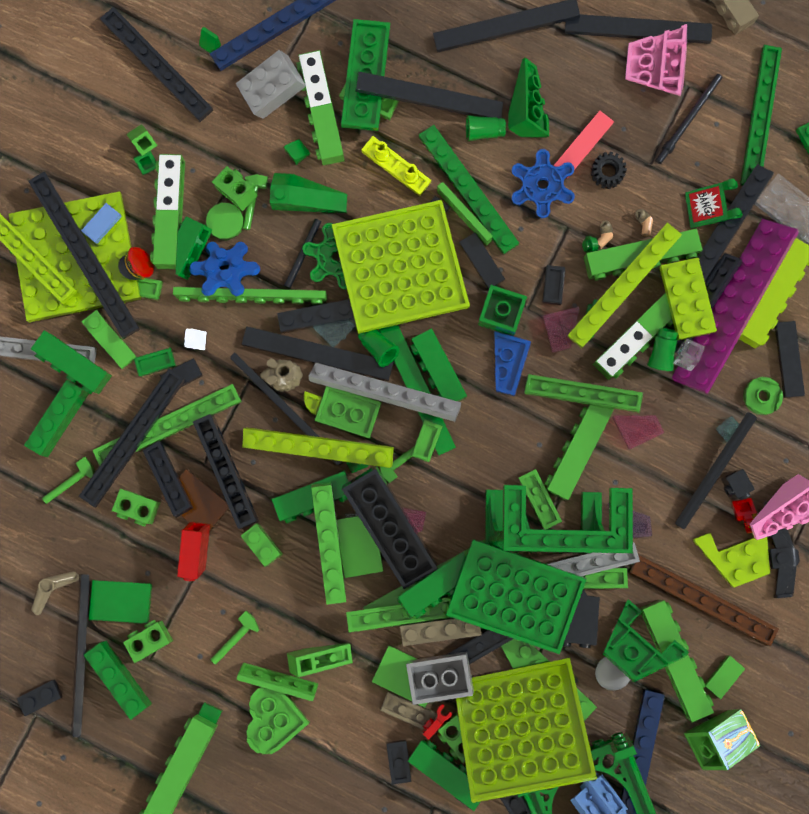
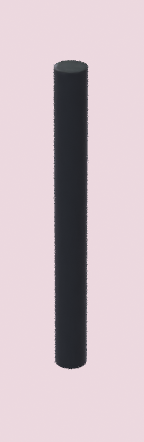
M314 219L303 245L307 242H313L321 224L319 219ZM303 245L284 284L289 289H291L306 257L302 250Z

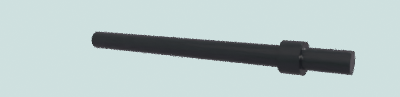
M716 74L671 139L665 142L661 153L655 160L656 163L662 164L667 155L673 152L677 141L723 77L720 74Z

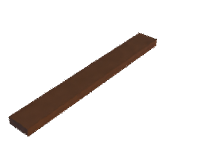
M638 555L640 562L632 564L629 570L631 574L768 646L772 645L779 628Z

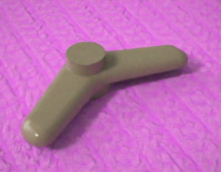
M72 571L43 578L38 584L31 611L35 615H40L51 592L78 581L79 575Z

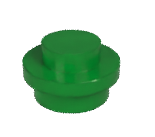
M585 237L582 242L584 252L598 251V241L595 237Z

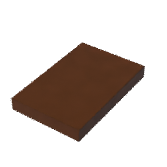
M186 469L179 479L193 509L181 516L189 523L210 524L211 531L228 511V504ZM163 496L161 499H162L165 503H167L165 497Z

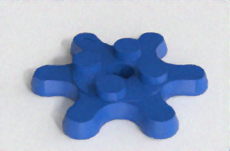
M540 149L536 153V163L534 166L525 167L523 164L517 163L512 167V174L521 179L523 183L522 188L513 193V203L521 205L525 201H533L537 206L536 213L540 218L549 216L550 204L554 200L570 204L575 198L574 193L564 186L565 178L574 173V165L570 162L563 163L559 167L551 165L549 161L550 154L546 149ZM540 180H545L548 182V187L546 189H541L540 187H538V182Z
M209 242L206 246L209 258L202 262H192L189 268L191 274L203 275L207 278L201 288L202 293L206 296L213 295L220 287H227L232 295L239 296L244 292L241 279L246 275L254 276L260 272V266L256 262H246L243 260V256L248 252V247L244 242H237L230 250L220 248L216 242ZM229 265V268L221 270L220 266Z

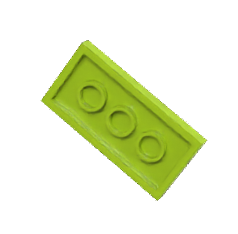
M699 258L661 265L659 268L674 328L678 332L677 340L715 333L717 329Z

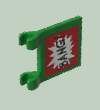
M728 179L722 183L685 192L691 229L743 216L742 210L739 208L727 211L724 190L736 189L738 184L735 179Z

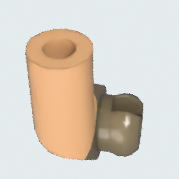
M638 209L635 216L642 225L641 235L649 237L651 236L653 219L647 211Z
M607 220L602 221L600 224L601 237L597 240L598 249H602L613 238V228Z

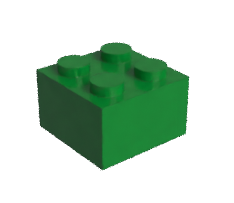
M490 285L478 325L514 336L527 296Z

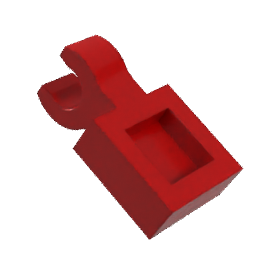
M752 498L732 501V508L737 521L743 520L746 533H753L750 523L757 516V511Z
M443 703L437 708V716L434 719L429 718L422 726L424 728L422 730L423 735L428 740L442 726L444 721L452 716L451 711L446 715L441 714V710L444 708Z

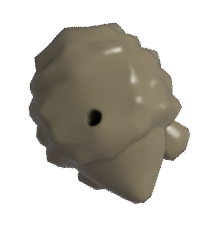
M272 358L267 361L268 368L260 373V378L272 386L275 392H288L291 389H295V387L299 386L303 376L300 366L295 362L292 363L291 360L281 359L275 361Z

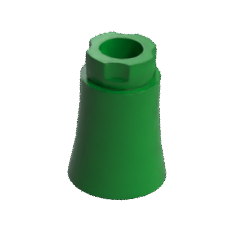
M467 115L465 123L467 142L504 137L506 134L505 119Z
M659 328L647 366L662 371L674 370L677 331Z
M377 329L359 333L358 335L362 345L371 353L380 367H385L392 363L399 354V347L385 338Z

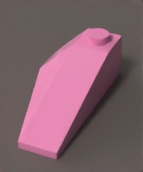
M798 474L780 487L750 523L756 540L774 535L780 529L785 528L788 530L793 528L795 524L800 523L803 525L809 522V480Z

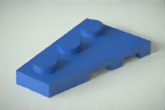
M494 331L496 392L515 397L531 341Z

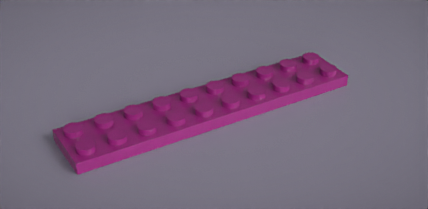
M765 219L761 220L740 257L742 264L712 308L717 331L696 336L672 376L674 381L708 394L799 233L798 229Z

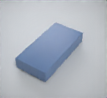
M106 203L81 232L98 244L122 216Z

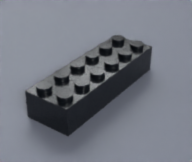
M373 466L342 486V491L403 589L438 570L436 561L377 466Z

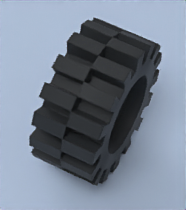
M604 152L602 156L600 154L591 167L593 182L596 180V185L601 184L603 189L605 186H607V189H611L612 186L613 188L617 187L627 171V168H625L626 162L623 163V157L619 159V154L616 153L614 156L613 152H609V154ZM606 164L612 165L615 168V175L611 177L605 176L602 173V167Z

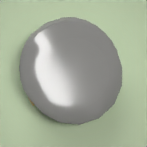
M606 657L598 662L595 675L598 683L603 688L615 691L629 683L630 679Z

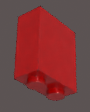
M190 522L182 529L177 577H181L185 581H195L206 570L210 524Z

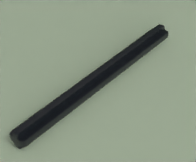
M749 412L745 414L676 520L675 524L681 529H686L757 420L754 414Z

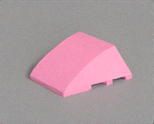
M687 24L673 31H664V34L655 37L649 36L629 43L625 79L681 96L687 53Z

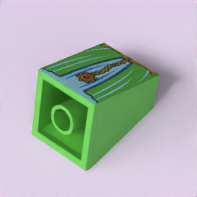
M742 709L727 710L684 733L702 770H729L760 747L756 735L752 731Z

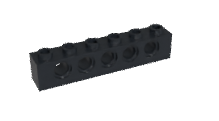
M209 414L193 421L237 528L244 529L259 522L215 416Z

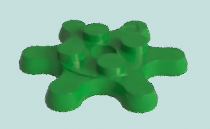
M326 223L322 228L324 234L323 242L319 244L307 242L303 245V253L307 256H313L317 260V266L310 272V278L314 282H320L325 276L333 275L337 278L339 287L347 289L340 260L338 262L332 259V255L338 252L332 223Z

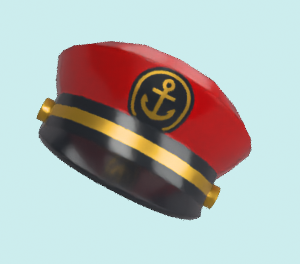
M139 247L130 248L128 254L124 255L118 263L120 273L130 280H143L150 277L154 272V265L151 263L149 254Z

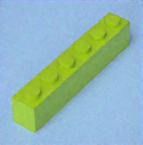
M797 238L794 240L739 340L753 348L761 345L764 346L768 341V332L777 325V316L786 309L787 303L785 302L788 297L791 298L795 293L796 287L794 286L797 281L800 282L804 277L805 272L803 270L806 265L809 266L808 244Z

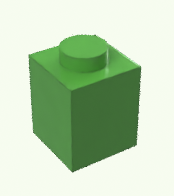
M142 124L126 134L142 156L157 146Z

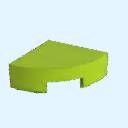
M305 391L304 403L312 414L317 415L323 397Z

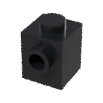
M744 469L736 470L721 478L725 486V493L732 499L739 498L743 500L751 496L749 492L755 490Z

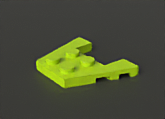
M711 533L693 539V542L698 545L703 554L715 565L719 573L733 588L770 574L767 537L756 540L753 535L751 539L720 551L717 550Z

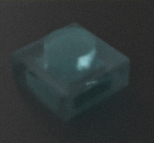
M731 416L720 424L716 430L728 442L739 423Z

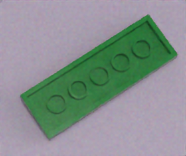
M353 19L341 127L379 131L382 97L355 92L359 71L385 77L390 34L389 22Z

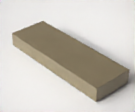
M389 691L380 709L384 713L421 729H424L422 726L429 718L434 719L437 716V712L418 704L413 705L412 701Z

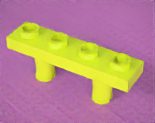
M374 136L362 148L361 151L364 155L418 196H421L431 184V179L417 170L414 164L408 163L388 148L385 142L379 141Z

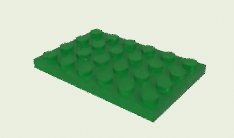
M472 538L446 615L560 654L587 579L510 551H502V548Z

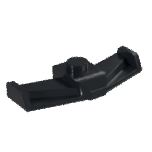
M783 528L778 530L776 534L771 535L775 549H768L770 568H778L774 598L793 597L796 569L800 562L799 551L795 549L788 530Z

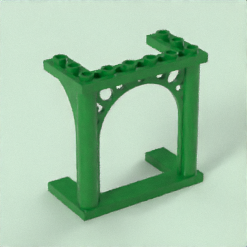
M503 485V490H485V543L502 548V551L633 554V488H609V531H605L602 526V492H581V530L526 529V486Z
M618 732L611 735V739L594 741L590 749L593 761L598 757V764L594 765L595 771H601L613 776L625 787L637 814H656L633 756L637 754L627 733ZM607 754H611L614 757L613 764L606 768L602 764L603 758ZM618 763H620L621 766L618 767L621 770V773L614 772V770L618 766ZM559 787L517 795L518 798L521 796L525 797L531 814H552L553 798ZM540 792L549 794V798L544 801V795L541 796Z

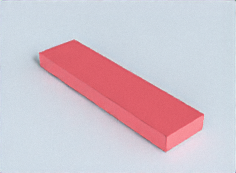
M599 111L554 166L559 167L563 163L570 162L574 165L575 170L613 125L614 121Z

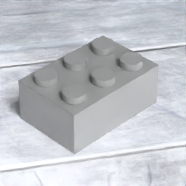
M280 50L236 83L253 114L262 119L306 87L289 56Z
M467 651L410 660L406 664L413 705L473 696L474 689Z

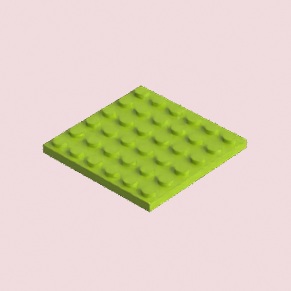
M121 192L64 202L80 230L87 225L106 203L121 214L122 217L98 244L94 243L85 234L83 235L123 302L140 300L138 281L125 278L118 268L119 260L128 254L129 249L132 248ZM44 207L10 213V224L77 291L63 305L16 257L26 321L34 322L102 308L103 305Z
M442 200L332 224L358 334L470 308Z
M570 658L473 677V696L456 698L472 803L597 779Z

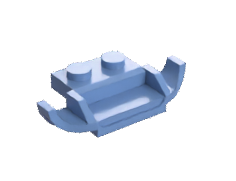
M596 773V780L583 782L580 786L582 790L570 800L580 814H627L626 810L628 808L603 774L599 775Z

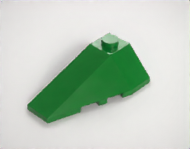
M523 58L508 113V129L520 137L547 138L549 137V118L547 114L544 115L543 111L545 101L539 93L541 83L538 69L527 58Z
M274 173L270 190V205L272 210L347 213L348 195L295 174Z

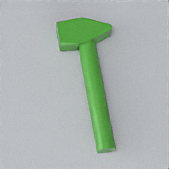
M256 174L245 177V181L248 179L255 185L254 190L256 193H258V188H267V176ZM256 198L247 206L243 229L250 230Z
M414 447L394 460L391 468L380 467L381 474L388 484L398 477L394 470L412 458L411 454Z
M83 457L76 463L80 471L42 498L46 504L83 477L88 476L92 478L95 473L94 467L87 457Z
M247 610L238 618L243 626L210 659L215 665L250 629L256 632L260 631L256 619Z

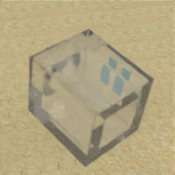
M686 339L679 347L673 364L692 371L699 363L705 346Z

